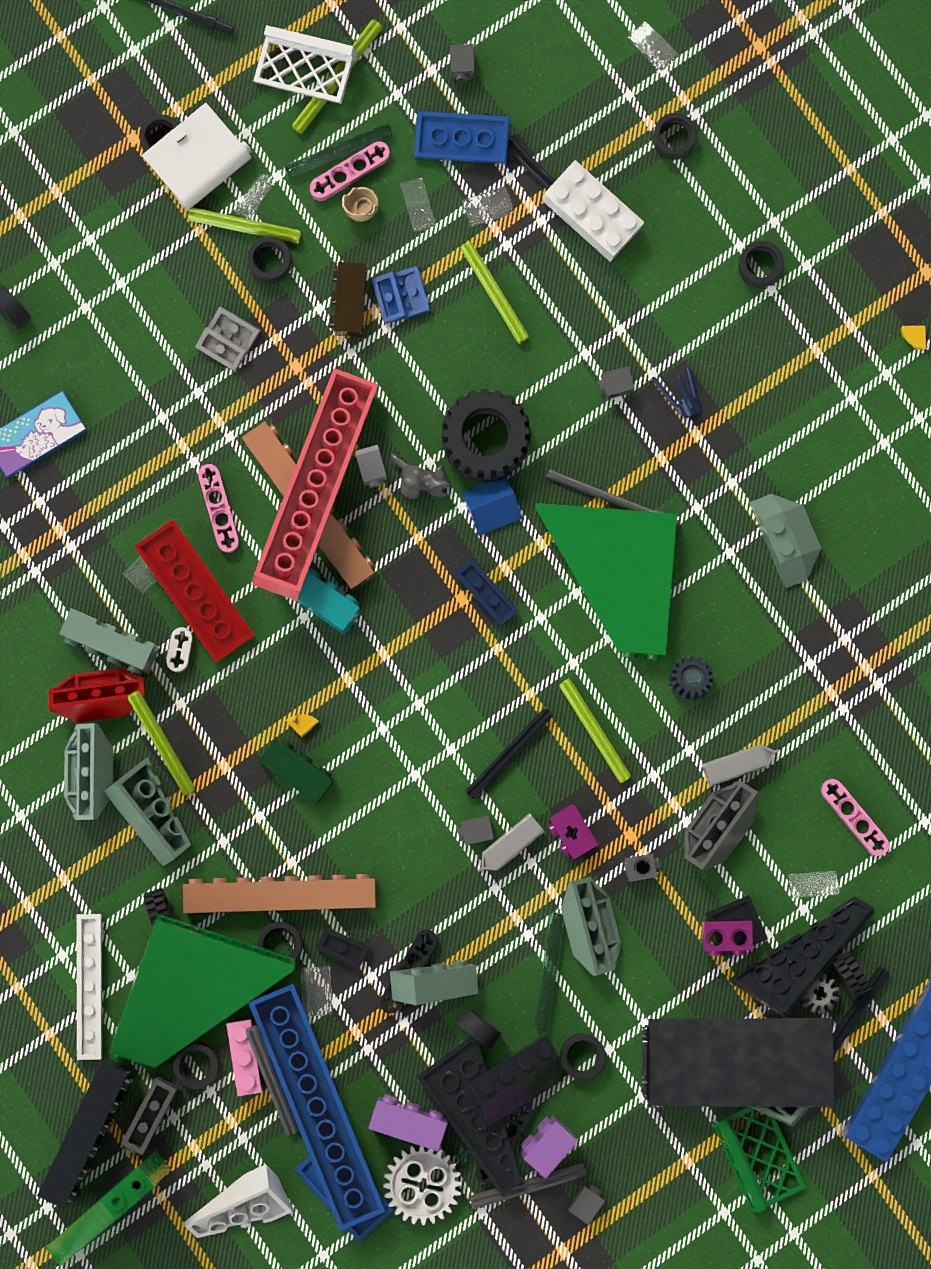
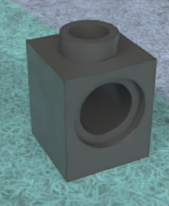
M473 44L450 45L451 80L456 79L458 82H466L474 78Z
M629 366L601 373V380L597 381L600 394H604L606 400L632 394L635 389Z
M489 816L461 821V827H457L459 840L465 841V845L494 839Z
M653 853L623 859L627 882L657 877V872H660L658 857L654 858ZM641 860L646 861L649 865V870L646 874H640L636 869L637 863Z
M583 1184L568 1206V1211L589 1225L605 1202L601 1196L603 1192L593 1184L590 1187Z

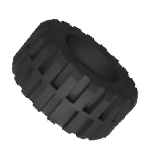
M481 389V392L477 393L473 390L468 392V395L464 398L462 396L459 397L456 403L448 409L441 431L445 457L448 462H451L453 468L457 472H462L464 477L468 479L471 477L475 478L478 482H484V480L497 481L500 477H508L513 470L516 471L527 456L531 439L530 421L523 412L524 408L521 404H516L513 397L510 395L506 397L499 390L488 392V389ZM481 415H490L500 419L505 424L508 431V441L500 453L493 456H479L468 449L464 441V431L469 421Z

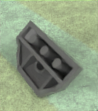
M742 781L712 792L685 830V859L703 871L726 861L753 824L760 793Z

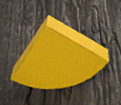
M925 326L901 327V334L910 345L918 350L926 349Z
M305 714L294 715L286 720L302 738L319 723L316 718Z

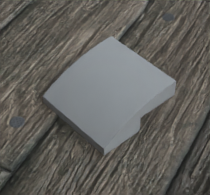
M220 306L195 347L233 371H236L261 330Z

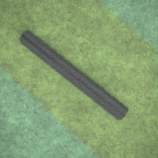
M256 1025L246 1029V1035L286 1135L291 1136L298 1132V1126L259 1028Z
M580 1163L551 1172L546 1179L539 1175L522 1180L521 1183L503 1196L497 1188L471 1195V1206L473 1209L585 1177V1166Z

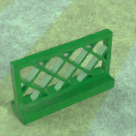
M745 1107L731 1115L713 1121L712 1124L751 1212L759 1213L765 1210L766 1207L806 1187L776 1119L766 1115L764 1123L752 1119L755 1109ZM750 1112L748 1117L743 1116L744 1114ZM738 1117L747 1120L743 1133L734 1130L731 1123L732 1120ZM751 1122L762 1126L758 1140L747 1136ZM766 1128L774 1131L776 1135L773 1146L762 1142ZM745 1138L756 1142L752 1156L744 1153L742 1148ZM760 1145L772 1149L768 1162L756 1158ZM776 1150L784 1153L786 1157L783 1168L772 1164ZM755 1161L766 1165L762 1178L755 1176L752 1171ZM771 1167L782 1171L778 1184L766 1180ZM786 1173L794 1176L797 1186L791 1189L782 1186ZM765 1183L776 1187L774 1196L768 1200H765L762 1193Z

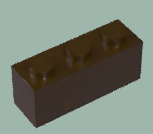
M338 262V269H333V283H337L336 292H332L331 306H335V315H330V329H334L335 336L363 337L366 263Z

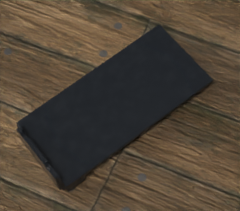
M833 1018L648 1019V1025L642 1027V1096L648 1102L649 1108L834 1107Z

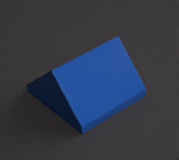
M500 477L497 481H489L461 493L479 536L522 519L515 494L506 477Z

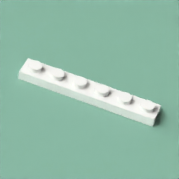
M77 914V1060L102 1059V914Z

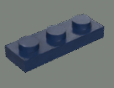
M472 558L454 573L457 579L500 627L519 611Z

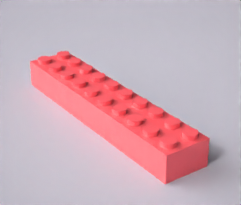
M333 369L255 570L252 585L295 601L298 600L374 400L378 384L341 370Z

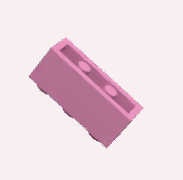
M253 1018L227 1023L237 1096L261 1093L264 1090L261 1070L246 1035V1029L254 1026Z

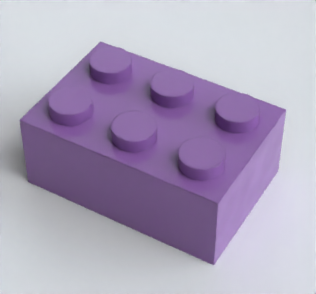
M384 1094V1097H378L368 1129L438 1151L447 1125V1118H444V1114L440 1111L430 1109L428 1113L420 1110L421 1106L418 1104L407 1102L404 1105L398 1103V1098Z
M554 1115L550 1119L546 1116L537 1126L539 1131L533 1137L530 1134L521 1144L523 1159L545 1179L578 1142L575 1134Z

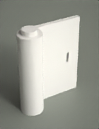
M205 103L147 150L142 157L169 187L183 208L188 211L249 161L252 150L246 142L242 141L240 143L208 104Z

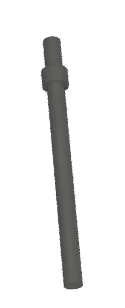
M549 469L546 478L626 510L663 513V511L656 508L654 510L551 469ZM680 520L676 521V529L679 525Z

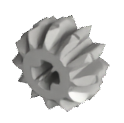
M825 973L802 998L807 999L803 1002L802 1006L806 1008L811 1005L810 1012L815 1013L818 1007L820 1013L823 1014L825 1013L824 1005L829 1009H833L834 1006L829 1001L839 1000L838 997L832 996V993L838 992L839 988L830 987L834 984L835 980L831 978L826 982L827 974ZM820 986V991L824 992L823 997L819 996V999L816 1000L817 995L813 994L814 989L819 990L818 987Z

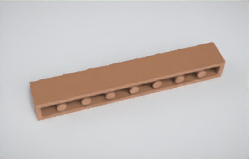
M264 421L244 435L242 439L284 497L297 464L291 458L294 454L286 443L282 445L277 439L280 434L273 425L268 426ZM330 513L318 546L353 592L375 576L373 569L376 567L368 556L363 558L359 551L362 548L354 537L350 540L345 532L348 528L341 519L336 520Z
M356 874V879H346V875H332V880H323L322 875L308 876L307 881H299V876H284V881H275V877H260V882H251V877L237 878V883H227V878H213V883L203 884V879H189V884H183V913L376 907L375 879H370V874Z

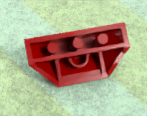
M122 668L73 674L56 687L49 689V711L77 723L124 717L133 710L128 700V696L131 693L139 691L145 699L144 678Z

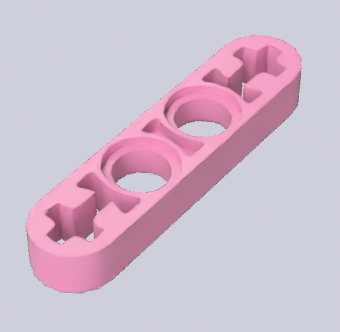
M375 142L314 179L310 184L312 197L315 200L324 201L385 164L390 155L388 146L383 142ZM376 149H378L379 151L384 150L383 157L380 158L379 156H375L374 158H372L373 164L370 165V161L366 154H369V158H371L375 155ZM356 160H363L366 163L365 169L362 171L355 170L353 168L354 162ZM337 172H343L347 178L344 182L337 183L333 179L334 175ZM330 178V182L334 186V188L331 189V186L328 185L324 188V194H321L320 192L315 193L317 190L316 186L320 185L321 187H324L328 184V181L326 179Z
M206 464L200 468L198 476L217 544L223 552L233 553L239 547V539L221 475L217 467ZM207 470H210L212 473L216 472L212 479L214 485L219 483V487L214 486L206 490V486L210 487L208 479L203 478ZM217 491L222 494L220 503L213 504L209 501V496L212 492ZM219 514H226L229 521L225 526H218L215 519ZM232 527V531L227 532L230 539H235V542L231 543V548H227L226 545H222V542H225L224 534L221 533L219 535L218 531H226Z
M829 779L825 781L820 789L823 798L871 855H884L889 849V841L838 780ZM828 784L831 786H837V789L835 791L839 797L842 796V794L846 796L845 798L839 800L836 805L833 802L834 800H837L835 795H828L826 793L829 790L827 787ZM848 801L853 805L854 810L852 814L844 815L842 813L841 805L843 802ZM860 820H865L869 825L868 831L864 834L859 833L856 829V824ZM873 830L876 834L872 837L876 841L882 840L883 842L881 851L879 849L873 850L874 843L871 839H868L867 842L864 840L865 837L871 835Z

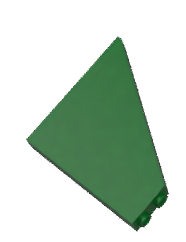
M535 503L537 513L618 653H623L624 658H637V654L647 655L646 659L661 660V656H666L677 514Z
M157 914L112 1039L109 1053L120 1060L129 1059L135 1061L139 1066L156 1068L290 974L295 968V959Z
M155 1151L46 1246L45 1249L62 1266L156 1186L172 1170L171 1167ZM135 1180H139L142 1184L138 1189L133 1187Z

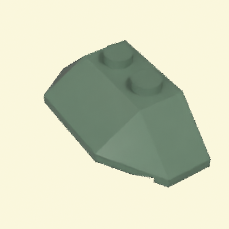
M773 494L750 502L749 504L784 588L787 589L806 581L819 555L821 546L804 506Z
M76 724L75 731L65 748L64 798L73 812L75 820H97L110 801L104 791L113 784V747L98 724Z
M591 877L569 882L561 911L573 956L593 976L615 970V962L619 954L621 940L609 896L600 886L594 883Z

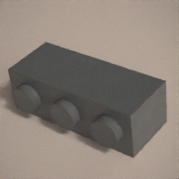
M159 1076L156 1077L121 1145L140 1155L146 1153L180 1087Z

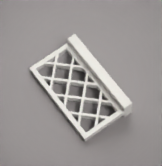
M266 25L264 32L266 38L254 82L342 104L353 61L357 59V50L350 45ZM270 44L278 45L283 53L271 59L268 54ZM295 50L301 51L304 58L292 64L288 54ZM317 55L322 56L326 63L314 70L309 60ZM285 57L290 67L279 73L274 63ZM337 61L346 62L344 71L336 75L331 65ZM307 62L312 72L300 78L296 68ZM272 66L276 75L269 80L261 78L263 70ZM329 68L334 77L322 84L317 74ZM293 71L298 80L291 85L285 84L282 77ZM315 76L319 86L313 90H307L303 82ZM335 81L339 85L337 97L328 95L325 87Z

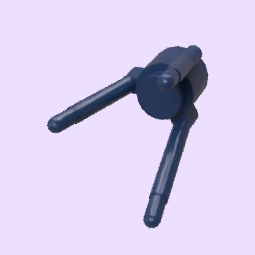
M687 367L686 370L692 395H689L682 376L677 375L685 397L679 401L680 406L657 378L653 376L651 378L652 381L675 408L678 416L683 414L684 419H687L701 412V403L698 399L691 367Z

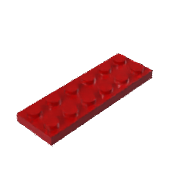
M173 519L134 545L215 663L255 636Z

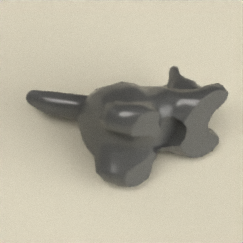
M395 454L390 455L393 463L402 469V486L400 491L405 497L416 499L423 491L435 497L447 496L445 488L450 486V480L444 471L443 465L437 471L430 472L418 466L408 465Z

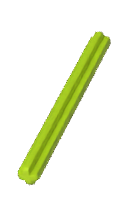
M376 20L370 21L352 45L358 52L357 59L353 61L352 68L381 31V24ZM339 62L334 69L336 75L344 71L346 62ZM332 73L329 75L326 81L334 77ZM335 81L325 87L328 95H332L339 85ZM313 97L293 123L294 130L302 134L327 100Z

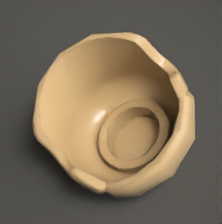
M366 187L352 188L350 193L343 195L342 207L349 218L356 222H364L376 214L379 209V200L374 191Z

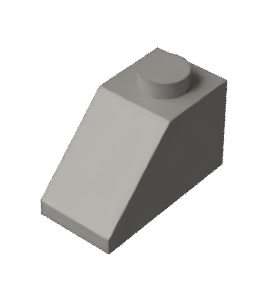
M378 445L355 451L364 486L369 485L370 488L382 485L383 481L387 480Z

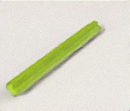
M193 207L188 211V220L263 237H277L282 241L296 244L301 239V231Z
M469 241L463 244L461 251L517 343L525 342L529 337L473 243Z
M570 679L563 681L560 684L562 692L618 781L623 783L630 779V773Z
M139 691L131 693L128 696V700L183 795L191 794L195 791V787Z

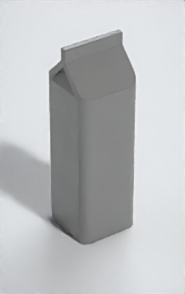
M759 744L701 764L709 787L768 767L774 754L779 752V749L772 750Z
M529 813L483 851L481 868L477 871H499L545 831Z

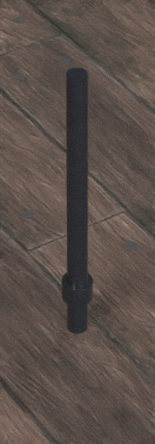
M144 0L201 23L209 30L214 31L216 29L230 36L233 34V26L218 21L217 17L210 14L208 16L169 0Z

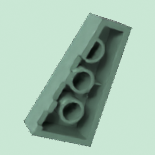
M72 608L59 633L65 637L63 642L74 647L78 643L86 646L85 651L97 657L99 653L108 656L107 661L118 666L121 662L129 665L128 670L138 675H141L142 672L149 674L160 650L156 644L150 641L145 642L138 636L125 633L117 627L107 623L104 624L100 620Z
M147 757L108 787L104 793L161 865L164 866L179 856L191 844L178 818L174 817L170 809L171 803L168 797L165 798L159 786L161 783L157 775L154 776L150 768L152 764Z

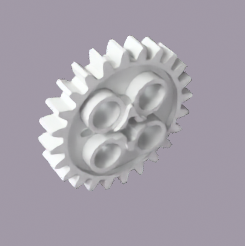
M410 1146V1154L408 1155L405 1151L401 1150L403 1158L399 1159L394 1156L393 1159L397 1164L395 1166L388 1165L387 1167L392 1173L384 1174V1177L390 1180L389 1183L383 1184L384 1188L390 1189L384 1196L385 1198L393 1199L388 1204L389 1207L397 1205L394 1213L397 1215L404 1212L402 1218L404 1221L411 1216L412 1224L416 1223L417 1218H420L422 1225H425L426 1218H429L434 1224V1216L436 1215L444 1219L442 1211L445 1210L451 1213L452 1211L448 1205L450 1203L457 1205L453 1196L461 1195L459 1191L455 1190V1187L462 1185L460 1181H455L460 1172L452 1171L456 1163H447L450 1159L449 1155L441 1158V1149L434 1154L432 1149L428 1148L427 1151H424V1147L419 1146V1151H415L413 1146ZM412 1163H416L420 1167V1172L416 1176H409L407 1173V1168ZM435 1169L443 1171V1178L439 1182H434L430 1178L431 1172ZM407 1178L421 1182L422 1178H425L427 1184L443 1187V1191L427 1187L419 1191L420 1189L417 1185L403 1183L401 1179ZM410 1187L414 1190L412 1199H402L401 1192L404 1188ZM429 1193H435L438 1197L437 1203L433 1206L425 1204V1197Z

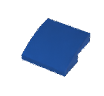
M414 266L397 273L390 272L372 279L384 323L395 322L432 311L419 266Z

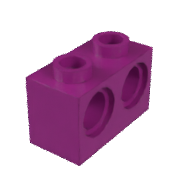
M752 921L701 922L702 951H708L709 956H722L723 951H732L733 955H747V950H753ZM737 931H741L745 935V941L741 945H737L733 941V936ZM712 932H718L721 935V942L716 946L712 945L709 941V936Z

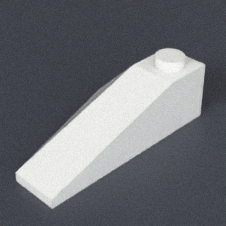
M263 1165L240 1177L186 1220L184 1226L196 1238L225 1232L227 1227L241 1225V1228L249 1226V1222L262 1219L263 1223L271 1222L293 1212L278 1176L267 1165Z

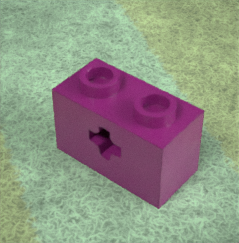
M574 804L549 818L550 824L547 826L554 837L559 836L563 844L560 845V848L566 858L571 856L574 860L598 845ZM569 826L571 829H577V833H575L576 839L573 840L572 837L567 838L565 836L568 832L566 827Z

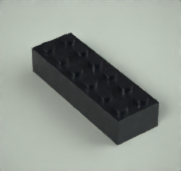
M109 1058L101 1061L37 1197L62 1209L68 1204L72 1205L77 1200L82 1189L78 1186L80 1182L87 1179L92 1169L89 1163L91 1159L93 1160L98 1156L103 1144L100 1143V1140L109 1133L113 1125V1121L110 1119L112 1115L119 1112L124 1099L121 1096L123 1092L125 1093L126 1090L130 1089L135 1078L131 1076L134 1070Z

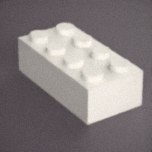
M576 160L544 193L542 201L610 262L638 233L644 224L643 220Z

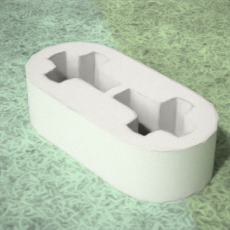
M184 627L175 629L170 639L167 666L174 672H183L188 667L193 635ZM185 632L188 641L183 642L181 649L179 648V641L176 639V636H181V633ZM179 651L181 652L180 659L184 663L179 664L178 668H175V664L171 660L177 658Z

